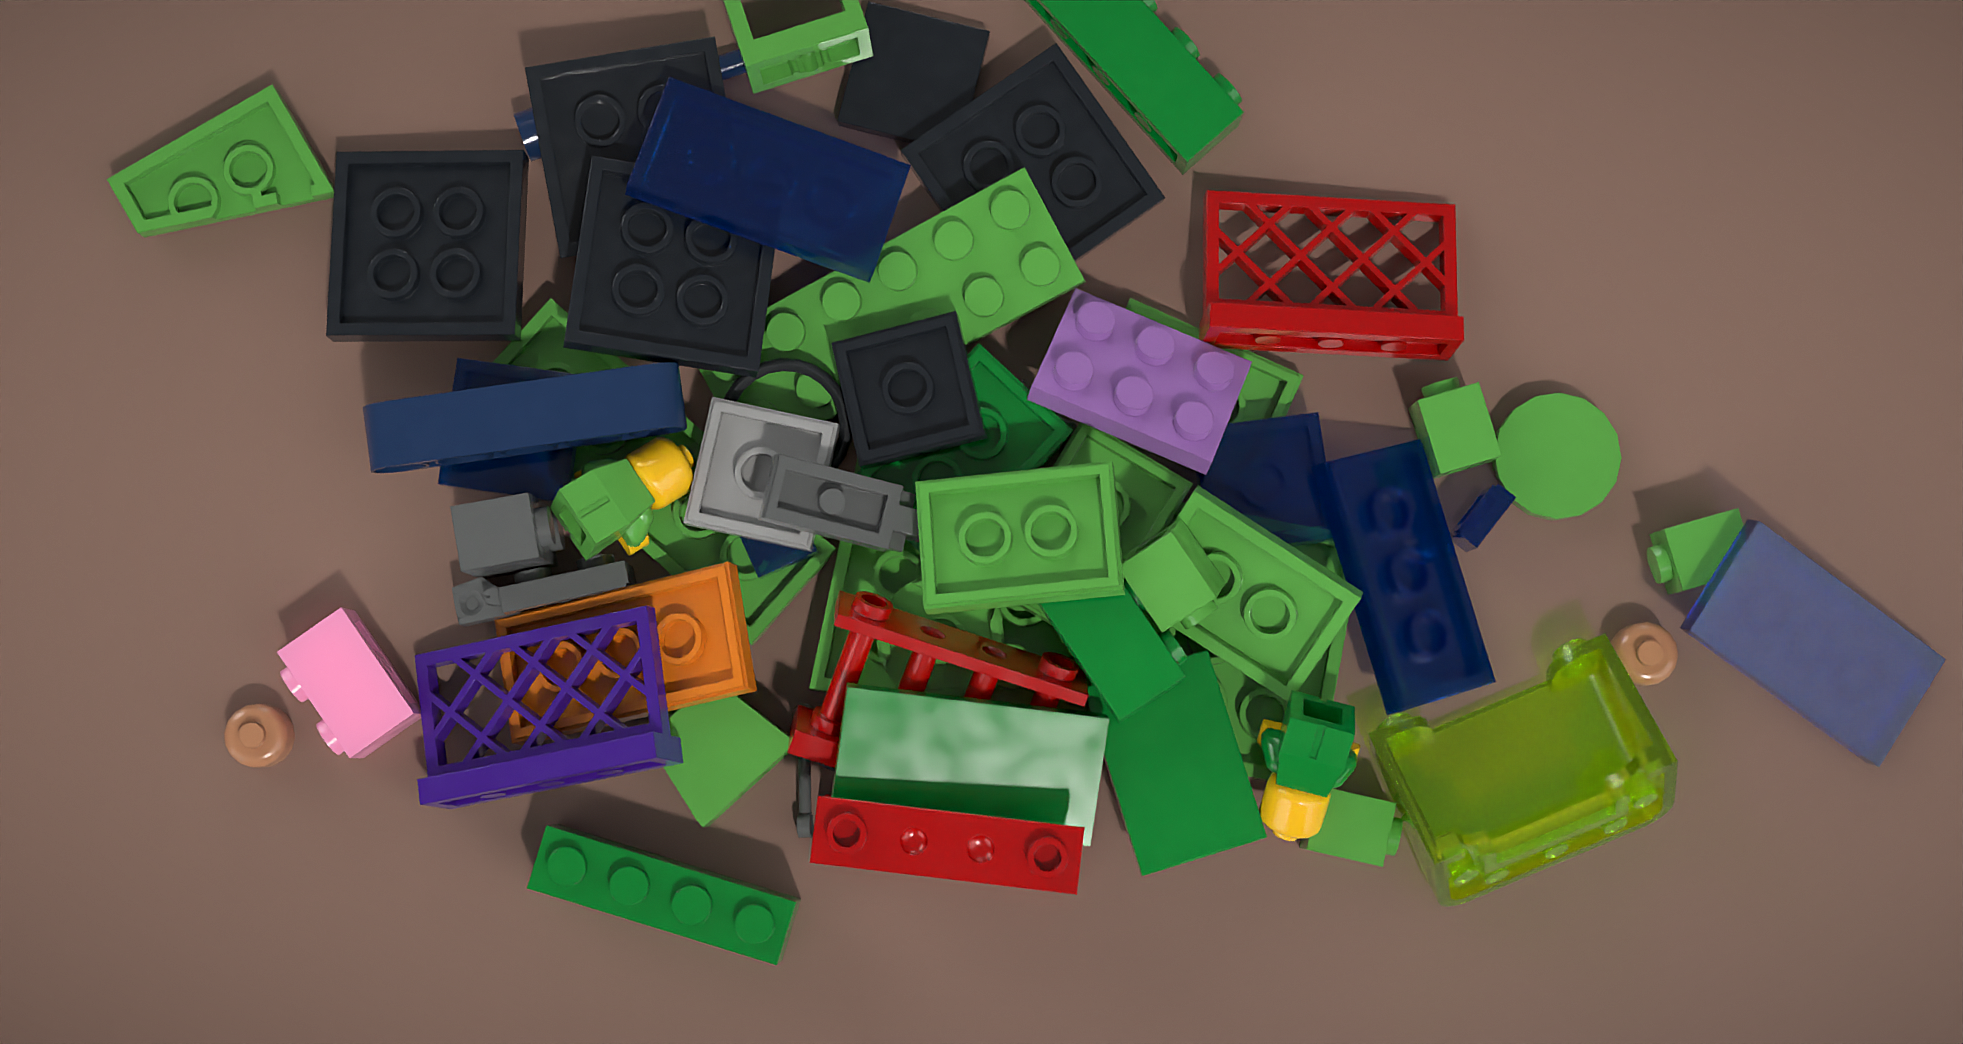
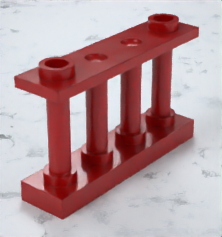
M840 590L835 604L834 626L849 630L822 706L811 709L798 704L790 726L787 753L835 768L846 684H858L874 639L911 650L897 689L924 692L936 659L973 671L964 697L991 700L998 679L1034 690L1030 705L1057 708L1059 700L1062 699L1084 707L1089 696L1086 675L1074 660L1065 655L1055 652H1044L1040 656L893 608V604L888 599L872 592L859 591L856 595Z
M825 794V796H818L810 863L1077 895L1085 827L831 797L832 794Z

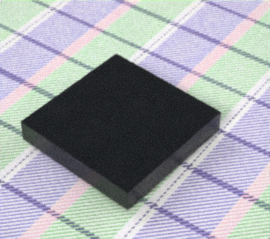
M868 1L864 17L869 29L873 56L852 63L837 120L838 126L912 143L974 100L990 38V31Z
M956 311L831 343L858 463L861 469L865 470L988 439L962 327Z

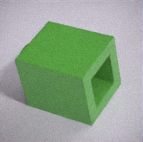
M1454 377L1421 388L1424 398L1417 400L1408 410L1430 480L1487 464L1502 456L1479 382L1461 387L1458 377Z
M1738 508L1649 534L1653 546L1647 548L1648 564L1655 581L1658 584H1665L1668 595L1757 570Z
M1179 519L1130 551L1122 560L1124 578L1162 632L1178 622H1181L1185 629H1189L1207 618L1218 608L1214 599L1217 598L1226 582L1182 519Z
M1332 789L1327 812L1319 832L1312 837L1301 838L1299 848L1383 867L1385 855L1395 856L1401 838L1403 819L1394 817L1397 803Z

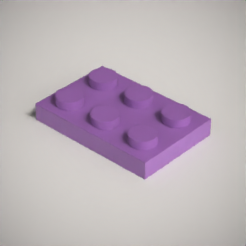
M1075 288L1034 379L1027 400L1206 475L1252 362Z

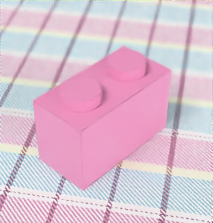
M339 608L277 651L287 666L280 671L282 679L300 702L303 703L307 699L311 701L323 719L316 724V727L326 744L337 755L345 751L349 758H365L421 718L420 704L354 610Z

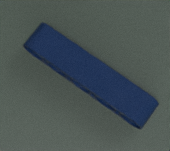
M669 362L389 400L363 407L371 473L375 474L406 472L660 436L687 429L679 364Z

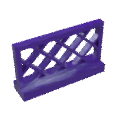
M645 605L415 655L428 775L426 778L417 779L420 805L455 809L683 763L680 737L671 736L654 607ZM637 625L640 648L628 666L625 667L606 653L605 649L619 628ZM598 633L593 642L585 637L586 635ZM573 639L587 651L567 680L546 663L562 640ZM540 645L535 654L527 649ZM514 651L527 661L528 664L511 690L508 691L488 675L503 653ZM482 658L477 666L469 661ZM598 660L620 676L601 706L579 689ZM456 663L471 676L454 701L450 703L439 694L437 667ZM642 669L644 681L638 677ZM540 672L561 688L543 717L539 716L521 701ZM482 685L503 700L484 729L464 714V711ZM633 685L646 695L649 723L628 727L612 714ZM572 698H574L595 715L580 737L569 739L553 726ZM441 710H443V711L445 712V714H444L443 717H442ZM514 710H516L536 727L521 749L511 751L498 741L496 737ZM458 722L478 739L463 761L447 764L445 739ZM605 724L614 729L613 731L600 733ZM547 736L555 741L554 743L541 745ZM489 748L497 753L483 757Z

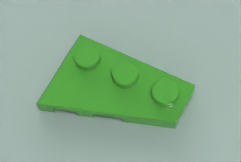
M273 85L268 86L107 179L135 230L144 238L334 198L335 188L279 90Z

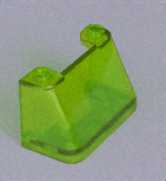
M1605 633L1590 640L1584 638L1574 639L1557 648L1552 655L1553 661L1547 668L1546 681L1432 729L1425 717H1412L1409 713H1399L1387 718L1379 724L1376 730L1368 733L1370 749L1394 803H1397L1396 809L1403 820L1404 828L1425 877L1441 906L1450 907L1469 902L1657 821L1673 807L1678 760Z

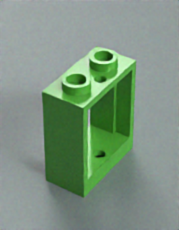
M722 0L753 94L873 56L869 29L859 0H839L843 12L757 39H753L741 0Z

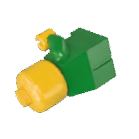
M1291 690L1283 723L1263 719L1257 742L1262 747L1267 768L1273 773L1267 781L1259 806V813L1262 822L1269 829L1273 830V834L1278 838L1286 841H1295L1300 838H1309L1316 835L1323 824L1332 788L1340 787L1356 769L1357 756L1361 746L1353 742L1355 737V706L1328 699L1325 702L1321 701L1320 697Z

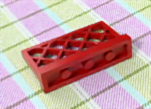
M1206 190L1203 197V317L1199 323V340L1221 349L1448 361L1464 341V316H1458L1456 204ZM1219 210L1243 211L1259 228L1242 244L1237 246L1219 228ZM1263 212L1275 214L1269 219ZM1288 214L1305 215L1321 231L1302 250L1276 226ZM1326 216L1338 217L1333 222H1331ZM1351 217L1367 218L1383 234L1364 254L1339 230ZM1389 220L1400 221L1394 226ZM1412 221L1439 222V246L1427 257L1401 233ZM1265 235L1290 258L1271 278L1245 254ZM1327 238L1353 263L1333 282L1307 257ZM1389 242L1415 266L1396 285L1370 261ZM1219 247L1228 255L1220 263ZM1438 257L1440 259V271L1432 264ZM1234 262L1259 287L1246 300L1219 298V276ZM1296 266L1322 291L1310 303L1292 302L1276 285ZM1358 270L1384 294L1372 307L1356 306L1339 289ZM1422 273L1440 291V310L1418 309L1401 291ZM1266 294L1272 301H1260V299ZM1329 298L1335 305L1322 303ZM1391 301L1397 308H1387L1385 306Z

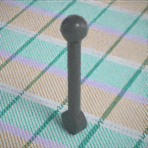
M807 703L799 704V705H802V706H805V707L814 709V707L811 706L810 704H807ZM798 705L794 708L792 712V720L794 718ZM798 757L799 812L797 815V834L799 838H812L814 820L811 812V760Z

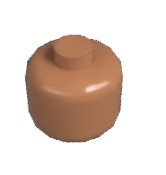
M1642 622L1628 625L1616 633L1610 642L1608 657L1610 667L1618 678L1627 684L1640 687L1658 684L1668 678L1676 667L1678 650L1677 644L1670 632L1658 624Z
M268 704L246 705L237 710L228 720L224 732L225 746L230 755L242 765L252 768L274 766L283 761L292 750L295 740L294 725L289 716L278 707Z

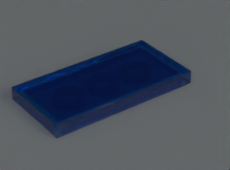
M669 77L627 183L625 195L870 283L911 165Z
M1421 439L1327 461L1311 467L1345 580L1363 592L1360 601L1354 609L1386 714H1395L1495 683L1493 670Z
M1747 519L1680 626V629L1857 757L1867 764L1880 767L1946 660L1762 522Z

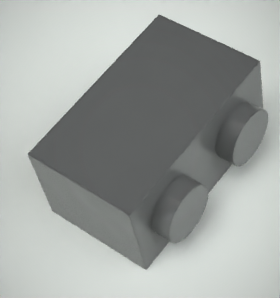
M522 493L450 506L461 572L477 578L491 579L535 568L558 566L556 551L565 549L563 526L554 513H551L548 504L532 494Z

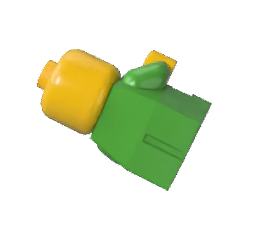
M657 437L629 453L624 460L617 461L613 458L588 461L581 470L574 473L576 478L574 481L559 489L550 509L565 531L568 530L571 540L585 560L595 556L616 540L620 542L630 556L649 544L650 539L647 533L654 519L652 510L666 507L691 490L694 478L691 468L695 466L694 459L684 445L677 446L670 439Z

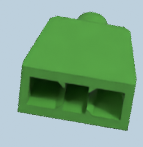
M739 695L668 711L671 736L680 737L683 763L663 768L702 827L710 826L789 754L787 753L789 734Z

